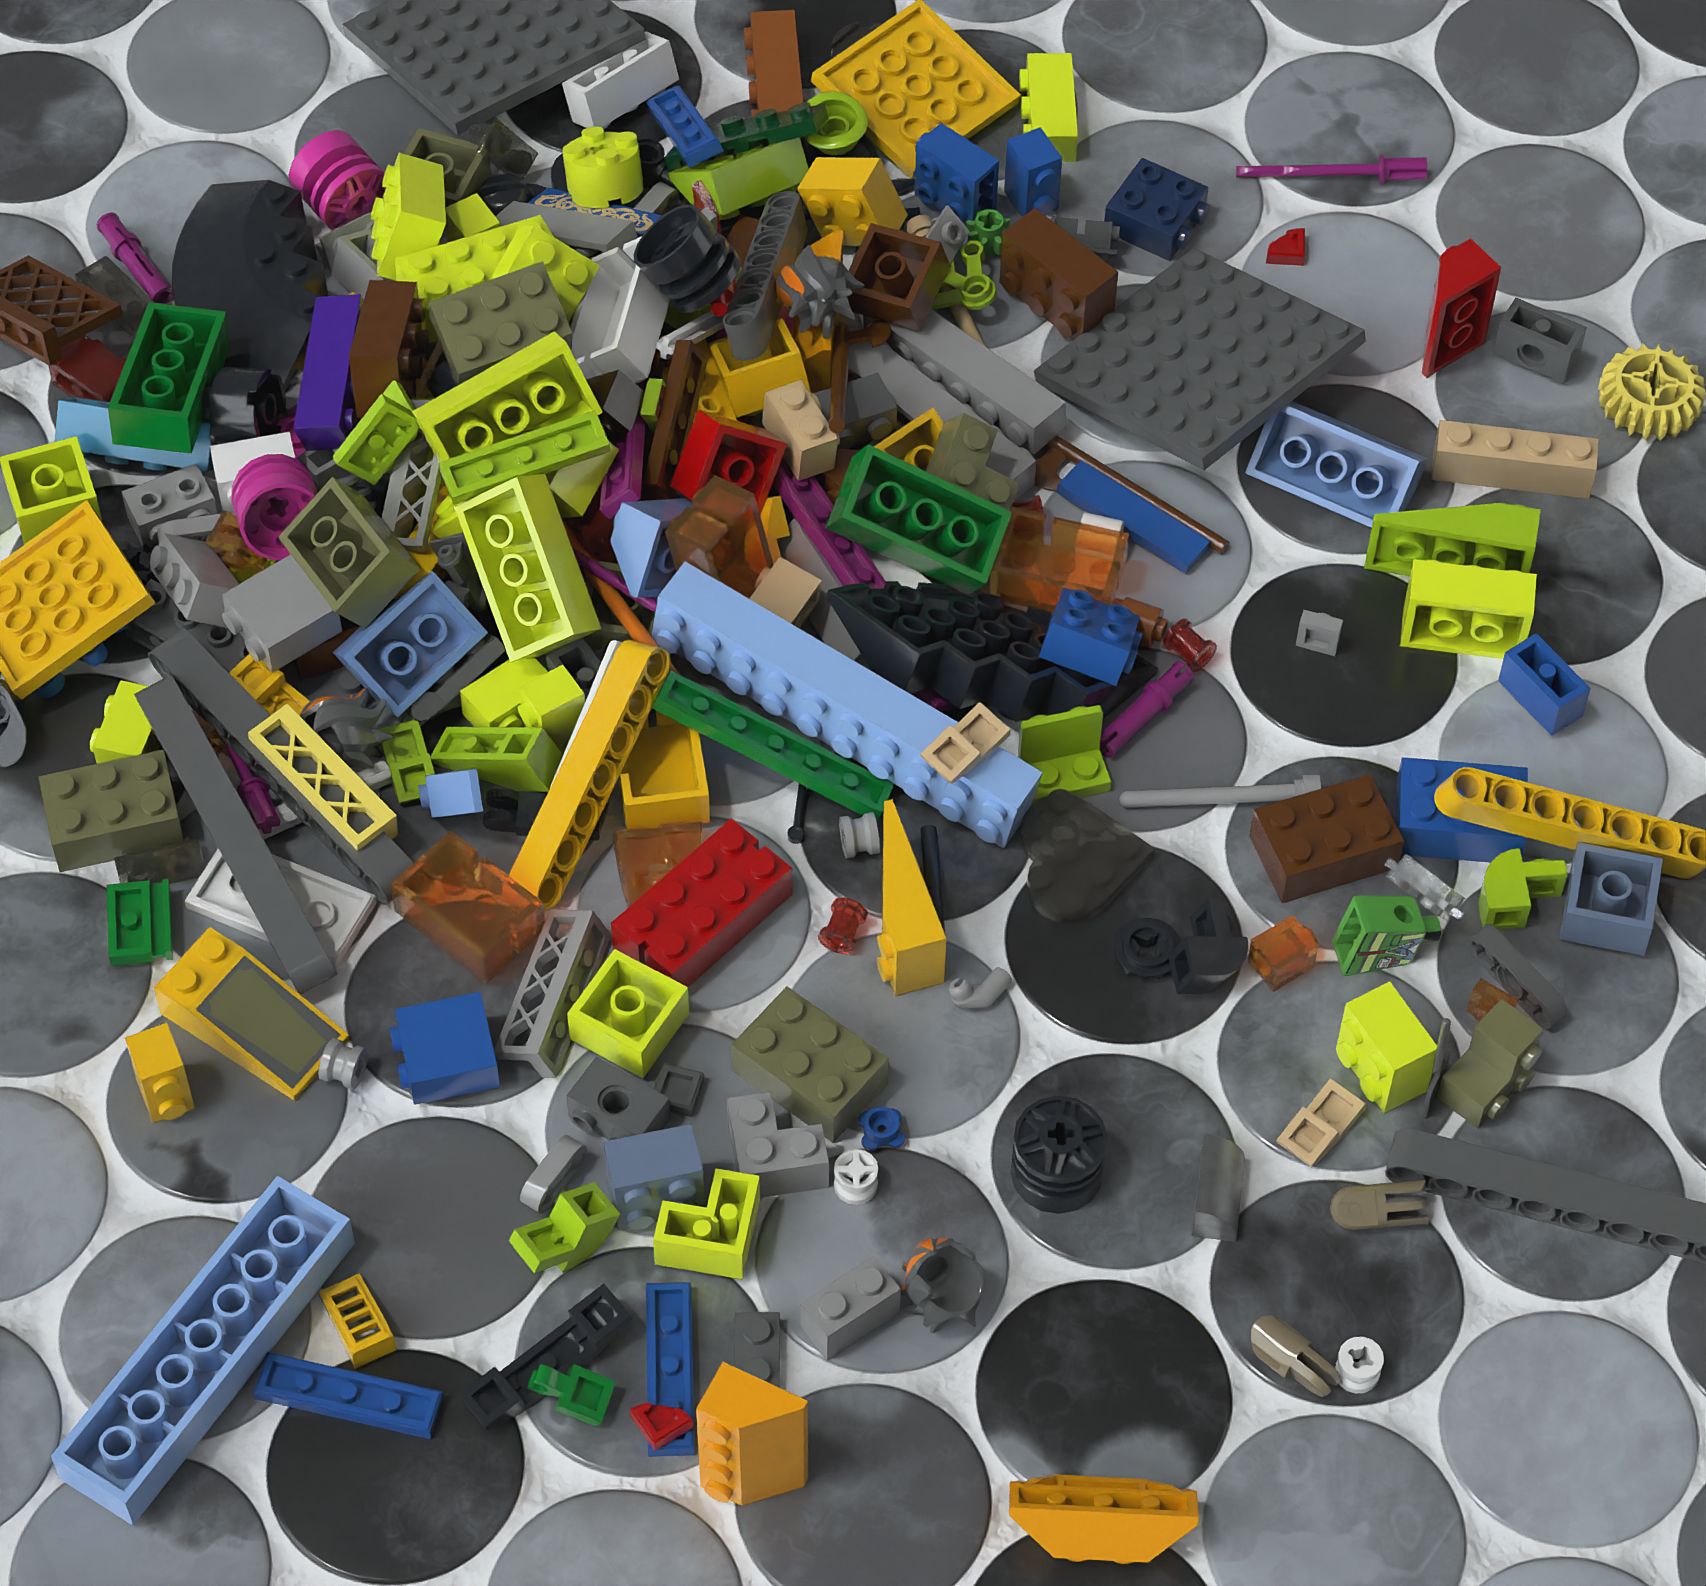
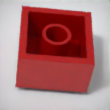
M698 410L670 486L692 501L759 519L787 443L766 429Z

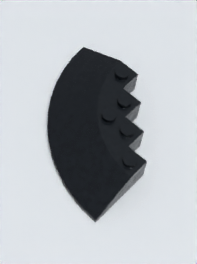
M272 180L211 184L185 221L176 244L172 263V289L175 305L227 312L230 349L223 368L272 370L271 373L278 374L281 377L285 393L291 387L290 380L300 369L302 371L304 369L316 297L329 296L323 263L318 262L312 227L306 223L301 191Z
M886 581L884 588L870 589L867 583H858L828 589L826 598L872 672L909 694L930 687L940 694L947 704L959 709L985 700L997 708L1003 717L1015 722L1039 713L1049 716L1068 712L1075 707H1091L1096 705L1101 706L1104 719L1154 677L1158 670V667L1141 656L1136 655L1130 673L1122 672L1115 686L1039 657L1053 613L1028 605L1026 611L1006 606L999 596L980 591L974 593L973 597L949 593L948 585L919 582L917 588L914 589L908 586H901L898 581Z

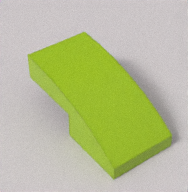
M415 719L378 729L394 736V738L380 744L386 764L391 772L392 784L399 805L420 800L418 785L426 784L425 775L435 773L430 755L427 753L419 721Z

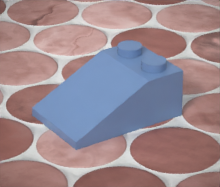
M431 571L387 605L366 629L363 627L357 629L333 654L364 688L369 689V693L378 703L382 699L387 702L384 708L387 713L399 717L488 632L441 579Z

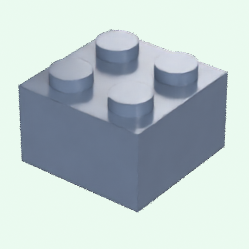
M1578 842L1570 868L1559 939L1644 956L1653 930L1663 858Z
M692 1124L604 1141L607 1185L611 1202L620 1213L616 1221L618 1230L626 1228L640 1230L657 1222L662 1200L705 1207L703 1168Z

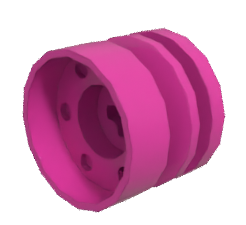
M340 130L324 132L311 139L300 149L292 161L288 174L290 186L301 191L302 199L331 231L371 212L375 199L377 197L383 198L386 189L382 187L385 172L368 156L348 132Z
M284 454L263 455L249 461L240 469L232 484L231 501L246 545L257 555L270 560H282L290 555V552L278 537L318 493L310 470L298 459Z

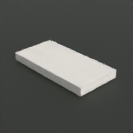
M217 849L185 899L186 909L270 942L220 850ZM272 854L334 968L337 969L377 903L376 896Z

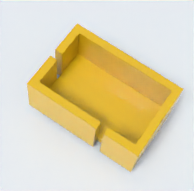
M656 710L657 727H649L647 717L619 776L627 833L710 823L709 791L699 732Z

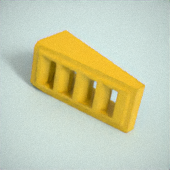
M360 1273L318 1291L319 1297L355 1369L397 1350L395 1338ZM355 1289L358 1292V1295L338 1304H335L333 1299ZM363 1302L365 1307L342 1317L340 1312ZM366 1316L371 1318V1320L351 1329L347 1326ZM376 1328L377 1333L357 1342L355 1341L354 1337Z

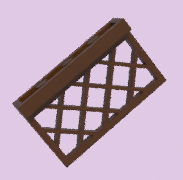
M29 255L0 270V289H3V291H0V338L49 366L63 360L61 347L123 315L121 304ZM28 271H31L32 273H34V275H22V274H24V273H26V272H28ZM57 285V287L39 288L40 286ZM30 287V289L13 290V288ZM64 298H80L76 300H62ZM53 299V301L48 302H35L36 300ZM22 301H26V303H20V304H14V303H12V302H22ZM100 310L98 312L85 313L86 311ZM76 312V314L58 315V313ZM38 314H49V316H36V315H38ZM56 327H68L60 332L56 330Z

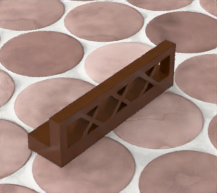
M676 340L673 357L668 360L662 357L659 358L655 379H663L666 387L655 433H652L647 423H645L641 499L638 501L676 498L677 490L671 487L670 484L693 425L708 360L691 340Z

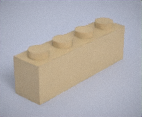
M1440 420L1433 450L1431 480L1589 499L1597 471L1599 439Z

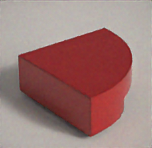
M1305 228L1288 230L1286 235L1274 242L1272 241L1267 250L1266 264L1304 266Z
M643 1403L629 1409L630 1417L654 1451L694 1428L692 1418L677 1407L671 1408L663 1405H652V1403Z

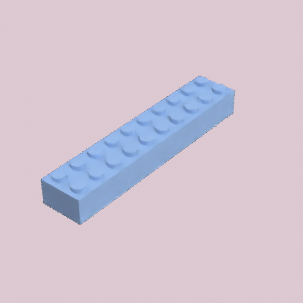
M686 561L659 594L652 630V637L659 647L665 649L668 653H675L691 662L693 667L699 672L711 674L726 683L736 694L746 695L758 702L768 713L774 716H781L795 724L805 735L817 737L832 746L834 751L842 757L854 759L867 767L874 776L891 781L901 787L911 798L923 800L938 809L948 820L960 822L975 831L976 835L985 842L995 843L1004 849L1029 813L1043 773L1042 771L998 746L971 771L953 784H950L922 759L920 754L949 725L954 727L958 723L957 721Z

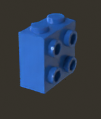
M943 123L937 125L929 133H924L918 139L915 146V195L924 204L931 205L941 213L945 206H949L965 226L967 220L975 221L977 211L997 210L999 160Z
M1063 588L1051 617L1039 657L1116 686L1121 673L1129 674L1138 652L1137 648L1143 634L1136 631L1140 616L1133 614L1125 606L1119 604L1109 605L1095 600L1085 591H1071Z
M481 992L395 1009L397 1026L389 1027L394 1053L403 1051L405 1063L397 1064L402 1090L411 1089L414 1105L500 1087L497 1062Z

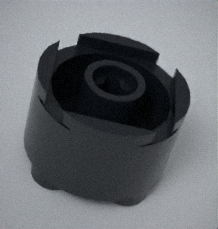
M224 367L219 370L212 387H206L202 395L203 408L205 411H209V437L212 445L281 433L282 426H277L279 413H286V395L282 379L278 374L271 373L272 370L260 368Z

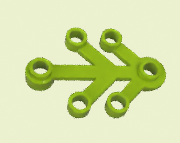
M971 240L961 247V255L964 263L967 265L966 277L955 271L954 258L951 261V266L941 287L948 286L954 290L937 294L931 307L936 313L939 308L962 304L967 309L979 310L989 306L995 300L997 295L995 283L983 274L982 263L986 255L983 245L979 241ZM972 252H978L975 255H969Z

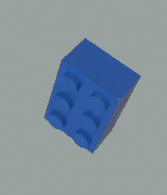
M1401 758L1395 791V824L1404 839L1401 855L1491 863L1499 854L1511 849L1520 848L1521 857H1523L1527 837L1448 817L1437 808L1434 794L1436 788L1462 767H1472L1528 782L1527 767ZM1457 788L1458 792L1464 796L1463 792ZM1496 799L1497 802L1503 807L1502 803L1498 799Z

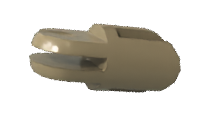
M1425 1180L1349 1186L1340 1189L1331 1200L1330 1212L1332 1218L1341 1227L1350 1230L1428 1224V1215L1424 1214L1387 1216V1212L1427 1208L1426 1197H1385V1194L1426 1190Z
M1272 1315L1262 1316L1255 1321L1251 1329L1252 1351L1265 1364L1285 1379L1292 1377L1319 1397L1327 1396L1332 1392L1324 1381L1333 1386L1338 1385L1340 1379L1338 1371L1327 1360L1312 1350L1313 1343L1284 1321Z

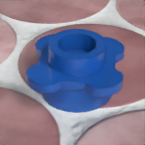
M876 1107L861 1113L858 1122L864 1130V1136L861 1140L862 1146L869 1151H874L881 1146L901 1147L905 1141V1135L900 1132L899 1123L902 1120L901 1113L897 1109L888 1107ZM879 1127H884L886 1130L884 1132H879L877 1129Z

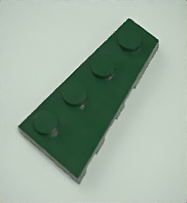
M800 103L791 107L788 111L777 112L776 109H767L757 113L754 117L743 118L742 115H733L723 119L721 123L709 125L708 121L705 122L719 139L723 152L728 148L734 147L737 154L751 150L760 145L763 139L766 138L768 143L772 145L818 133L829 119L825 104L811 106L810 103ZM673 146L664 157L668 171L682 168V162L684 161ZM712 156L700 163L714 160L715 156Z

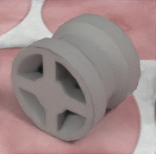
M873 812L864 813L861 818L852 819L849 816L839 818L841 843L846 859L855 857L858 852L866 851L870 855L880 853L878 827Z
M332 1038L326 1045L320 1060L319 1079L327 1082L335 1079L341 1081L344 1087L354 1090L364 1075L368 1061V1049L358 1045L354 1048L346 1047L342 1040Z

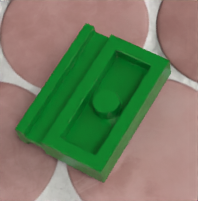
M169 878L162 879V883L150 884L148 880L106 885L108 957L111 966L154 962V958L166 957L167 960H174L171 886Z

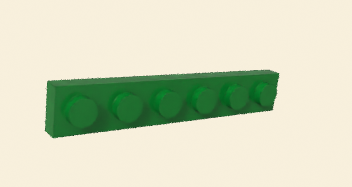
M673 671L669 672L652 709L861 815L873 812L876 822L884 810V801L888 800L894 786L893 783L886 779L874 776L870 771Z

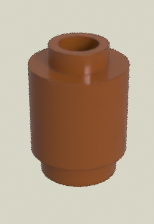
M1116 597L1113 600L1112 604L1125 606L1133 614L1140 616L1136 631L1143 634L1139 644L1151 648L1154 641L1161 642L1163 640L1169 622L1168 619L1163 618L1164 609L1126 597L1124 600Z

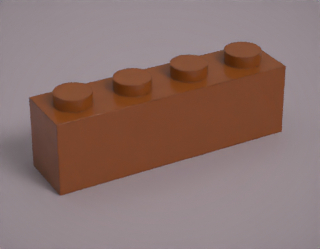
M795 11L750 12L751 27L744 28L745 50H752V54L746 55L747 77H754L755 81L748 82L750 105L757 104V109L751 110V117L767 109H776L777 112L788 111L791 107L803 103Z

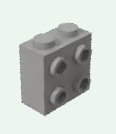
M291 554L222 594L226 611L222 613V617L226 626L234 635L241 634L245 639L246 648L256 662L262 660L272 673L342 632L339 614L334 612Z

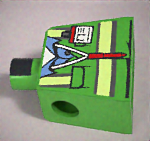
M1353 896L1332 939V943L1343 976H1351L1409 964L1421 942L1438 941L1440 939L1441 925L1436 915L1421 916L1416 899L1411 896Z

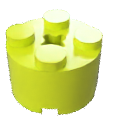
M588 127L582 130V137L571 141L563 147L567 189L575 204L587 208H608L609 201L621 198V204H625L636 199L642 193L643 177L639 146L635 133L604 132L602 127Z

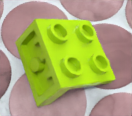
M395 380L391 382L332 456L338 466L373 485L378 482L383 474L392 468L396 457L407 443L415 439L420 429L412 413L415 407L400 383Z
M1100 705L1075 707L1068 712L1049 716L1037 715L1020 723L1018 758L1043 772L1030 809L1110 792L1111 780L1099 749L1103 711Z

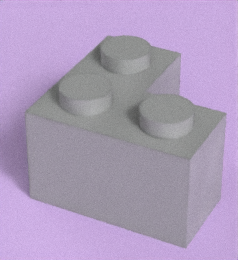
M771 1092L727 1098L728 1128L736 1172L760 1176V1198L829 1188V1159L822 1124L778 1130Z

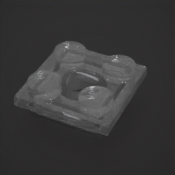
M1407 854L1404 855L1399 863L1389 858L1384 864L1391 869L1386 875L1387 878L1415 898L1421 892L1423 896L1419 902L1449 923L1453 917L1461 921L1466 915L1458 909L1465 898Z

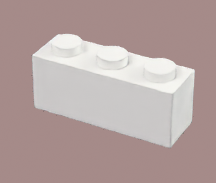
M644 32L646 40L563 82L562 86L572 121L586 128L597 126L605 129L613 120L625 113L634 111L638 108L639 104L653 95L663 93L669 85L679 80L669 40L649 32Z

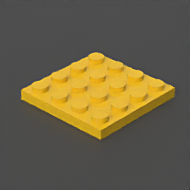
M922 0L915 1L812 72L811 82L822 93L836 91L848 94L859 101L865 109L868 118L865 135L910 179L915 177V146L918 139L924 133H929L937 125L943 123L968 140L1016 106L1021 96Z
M87 500L0 562V672L12 692L20 699H24L155 604L154 599L95 509Z

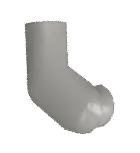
M996 967L982 984L971 985L968 979L957 978L949 986L951 1001L962 1009L987 1008L1012 982V978L1006 970L1000 967Z

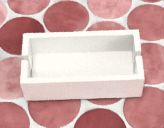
M641 237L624 244L622 250L616 247L591 259L600 267L579 303L570 327L573 333L572 349L570 350L585 379L619 369L635 384H638L648 378L651 371L656 342L659 340L670 299L662 294L659 284L653 283L633 262V254Z

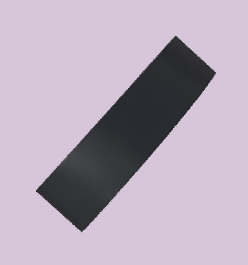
M604 1283L568 1310L570 1316L568 1320L500 1372L496 1367H493L458 1394L459 1398L486 1431L516 1417L547 1397L527 1388L532 1372L534 1370L537 1371L540 1364L551 1367L567 1375L569 1368L574 1364L584 1368L632 1320L631 1314Z

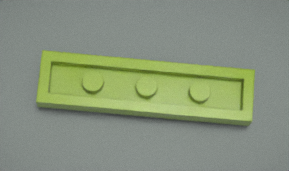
M593 410L439 462V469L453 505L472 499L516 477L546 474L610 452V444L598 415Z

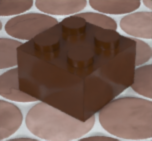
M871 223L848 270L856 280L864 284L862 288L851 289L852 294L847 296L852 312L920 331L951 266L941 242Z

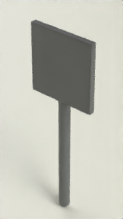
M1448 1018L1442 1020L1432 1069L1435 1075L1427 1090L1423 1118H1427L1437 1097L1441 1078L1447 1072L1451 1051L1446 1049L1451 1021Z

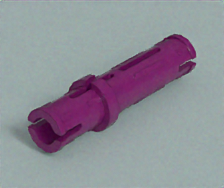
M110 212L101 216L97 221L96 228L111 245L112 255L125 264L135 280L149 296L152 303L167 304L174 296L173 289L141 249L139 238L134 233H129L116 213Z
M1176 661L1156 682L1150 681L1144 687L1143 694L1101 733L1099 749L1101 751L1105 746L1108 748L1102 755L1112 758L1158 712H1165L1172 706V699L1194 681V674L1189 667L1182 674L1180 672L1186 664Z

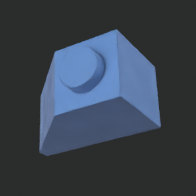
M476 768L425 775L426 784L418 785L422 810L430 809L432 818L483 811Z

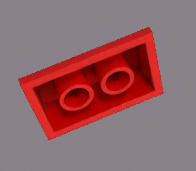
M1471 238L1458 246L1449 247L1439 259L1425 334L1422 374L1426 378L1486 342L1502 267Z

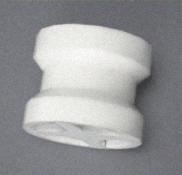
M853 1149L842 1153L835 1161L834 1166L835 1193L847 1204H864L871 1200L877 1192V1161L872 1154L865 1150Z
M1353 1337L1341 1346L1335 1369L1340 1376L1339 1385L1346 1391L1355 1394L1366 1393L1377 1385L1384 1363L1383 1351L1376 1342L1366 1337ZM1360 1359L1359 1362H1354L1353 1360Z

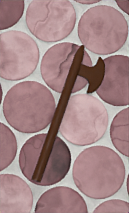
M873 320L869 327L851 332L845 321H840L835 327L829 429L834 433H840L845 428L849 345L871 343L872 348L881 345L891 334V327L885 321Z
M1058 435L1045 445V447L1049 448L1048 451L1041 458L1035 459L1034 485L1046 490L1057 491L1058 483L1062 480L1058 476L1057 471L1062 464L1068 460L1077 465L1082 460L1210 541L1209 548L1220 555H1223L1229 547L1230 541Z

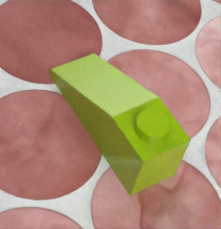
M446 727L430 759L433 764L453 771L476 768L478 779L515 791L549 792L563 754L543 728Z

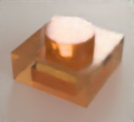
M1480 978L1472 989L1466 1012L1471 1014L1477 1022H1480L1501 999L1515 1009L1518 999Z

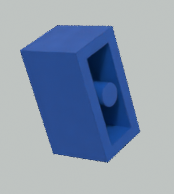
M1041 127L1007 140L1004 192L1022 217L1034 208L1045 216L1059 208L1062 157Z
M1537 633L1504 654L1498 681L1551 736L1583 717L1591 688Z

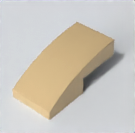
M979 702L954 727L949 725L920 754V757L950 784H953L1000 746L1010 736V728Z
M1330 1078L1309 1106L1300 1109L1276 1141L1312 1168L1365 1111L1366 1103Z

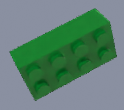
M148 303L108 406L112 444L192 454L207 412L202 405L203 391L206 387H212L217 373L224 366L230 349L227 312Z
M868 444L852 456L826 529L970 595L987 584L1012 512Z

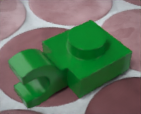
M540 1364L538 1370L532 1372L527 1388L538 1394L559 1397L555 1411L597 1427L602 1423L616 1381L575 1364L569 1368L567 1375Z

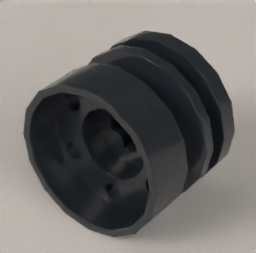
M693 204L679 206L657 219L643 234L633 254L634 263L653 283L659 284L662 294L670 299L672 305L681 313L694 312L717 299L730 286L738 274L741 265L740 254L728 244L725 237L715 233V226Z
M1053 1096L1039 1099L1025 1108L1016 1121L1010 1174L1015 1190L1029 1205L1040 1211L1056 1214L1076 1211L1091 1202L1100 1189L1107 1132L1102 1118L1091 1106L1076 1098Z

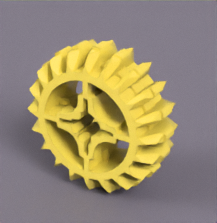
M1642 343L1636 351L1628 346L1623 354L1616 353L1611 362L1607 363L1603 369L1602 378L1599 381L1600 407L1605 408V418L1615 419V428L1627 427L1629 436L1634 432L1642 433L1644 441L1650 435H1655L1661 441L1666 436V433L1676 438L1681 430L1688 431L1693 421L1697 420L1705 401L1704 377L1699 376L1698 365H1688V355L1682 357L1675 356L1674 348L1666 352L1661 350L1659 344L1654 349H1648Z

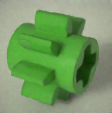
M995 209L977 211L975 221H966V227L970 231L968 241L976 240L982 243L986 256L1001 255L1002 232L1010 227L1011 219L1003 218L1002 214Z

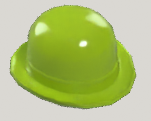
M830 91L819 93L807 101L811 106L822 104L826 106L829 119L818 133L803 136L810 145L818 148L825 154L835 156L845 154L852 150L857 141L865 134L868 125L866 111L859 101L850 95Z

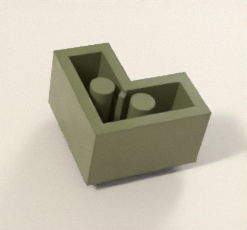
M962 413L943 424L926 472L1006 510H1010L1019 485L1018 482L985 466L998 432L997 429L966 413Z
M1501 999L1475 1026L1469 1049L1442 1076L1436 1098L1477 1129L1489 1117L1492 1120L1497 1119L1507 1107L1509 1095L1515 1089L1522 1092L1534 1078L1536 1071L1532 1067L1543 1051L1539 1044L1544 1029Z

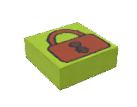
M649 378L640 414L652 433H655L666 387L663 379Z

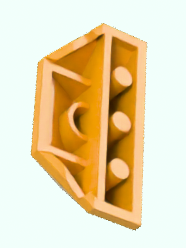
M1054 1474L1031 1478L1025 1482L1020 1480L1010 1481L1009 1516L1053 1558H1066L1075 1562L1106 1560L1120 1564H1130L1133 1562L1148 1563L1198 1526L1197 1491L1191 1489L1180 1490L1173 1485L1150 1479Z

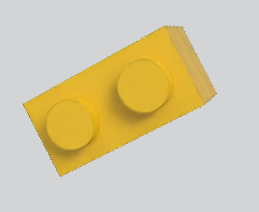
M164 1023L125 1037L136 1080L152 1122L173 1120L182 1116L186 1111L194 1109L185 1068L168 1024Z

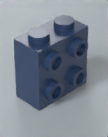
M1141 158L1106 205L1104 222L1112 221L1113 226H1120L1119 239L1171 261L1179 249L1184 250L1187 247L1194 227L1205 222L1210 211V204L1207 203L1209 187L1145 158Z

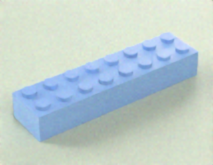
M277 1176L51 1455L59 1479L126 1522L134 1525L266 1358L267 1352L273 1349L355 1245L350 1219Z

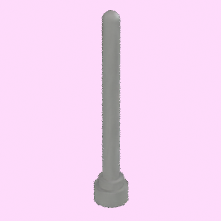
M1302 775L1301 779L1294 780L1293 784L1125 791L1120 795L1119 801L1125 808L1273 802L1321 789L1319 775Z

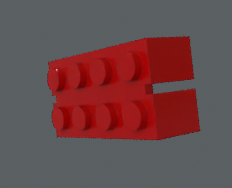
M731 818L611 922L613 950L616 949L689 987L793 895L792 867L765 845L759 850V840Z

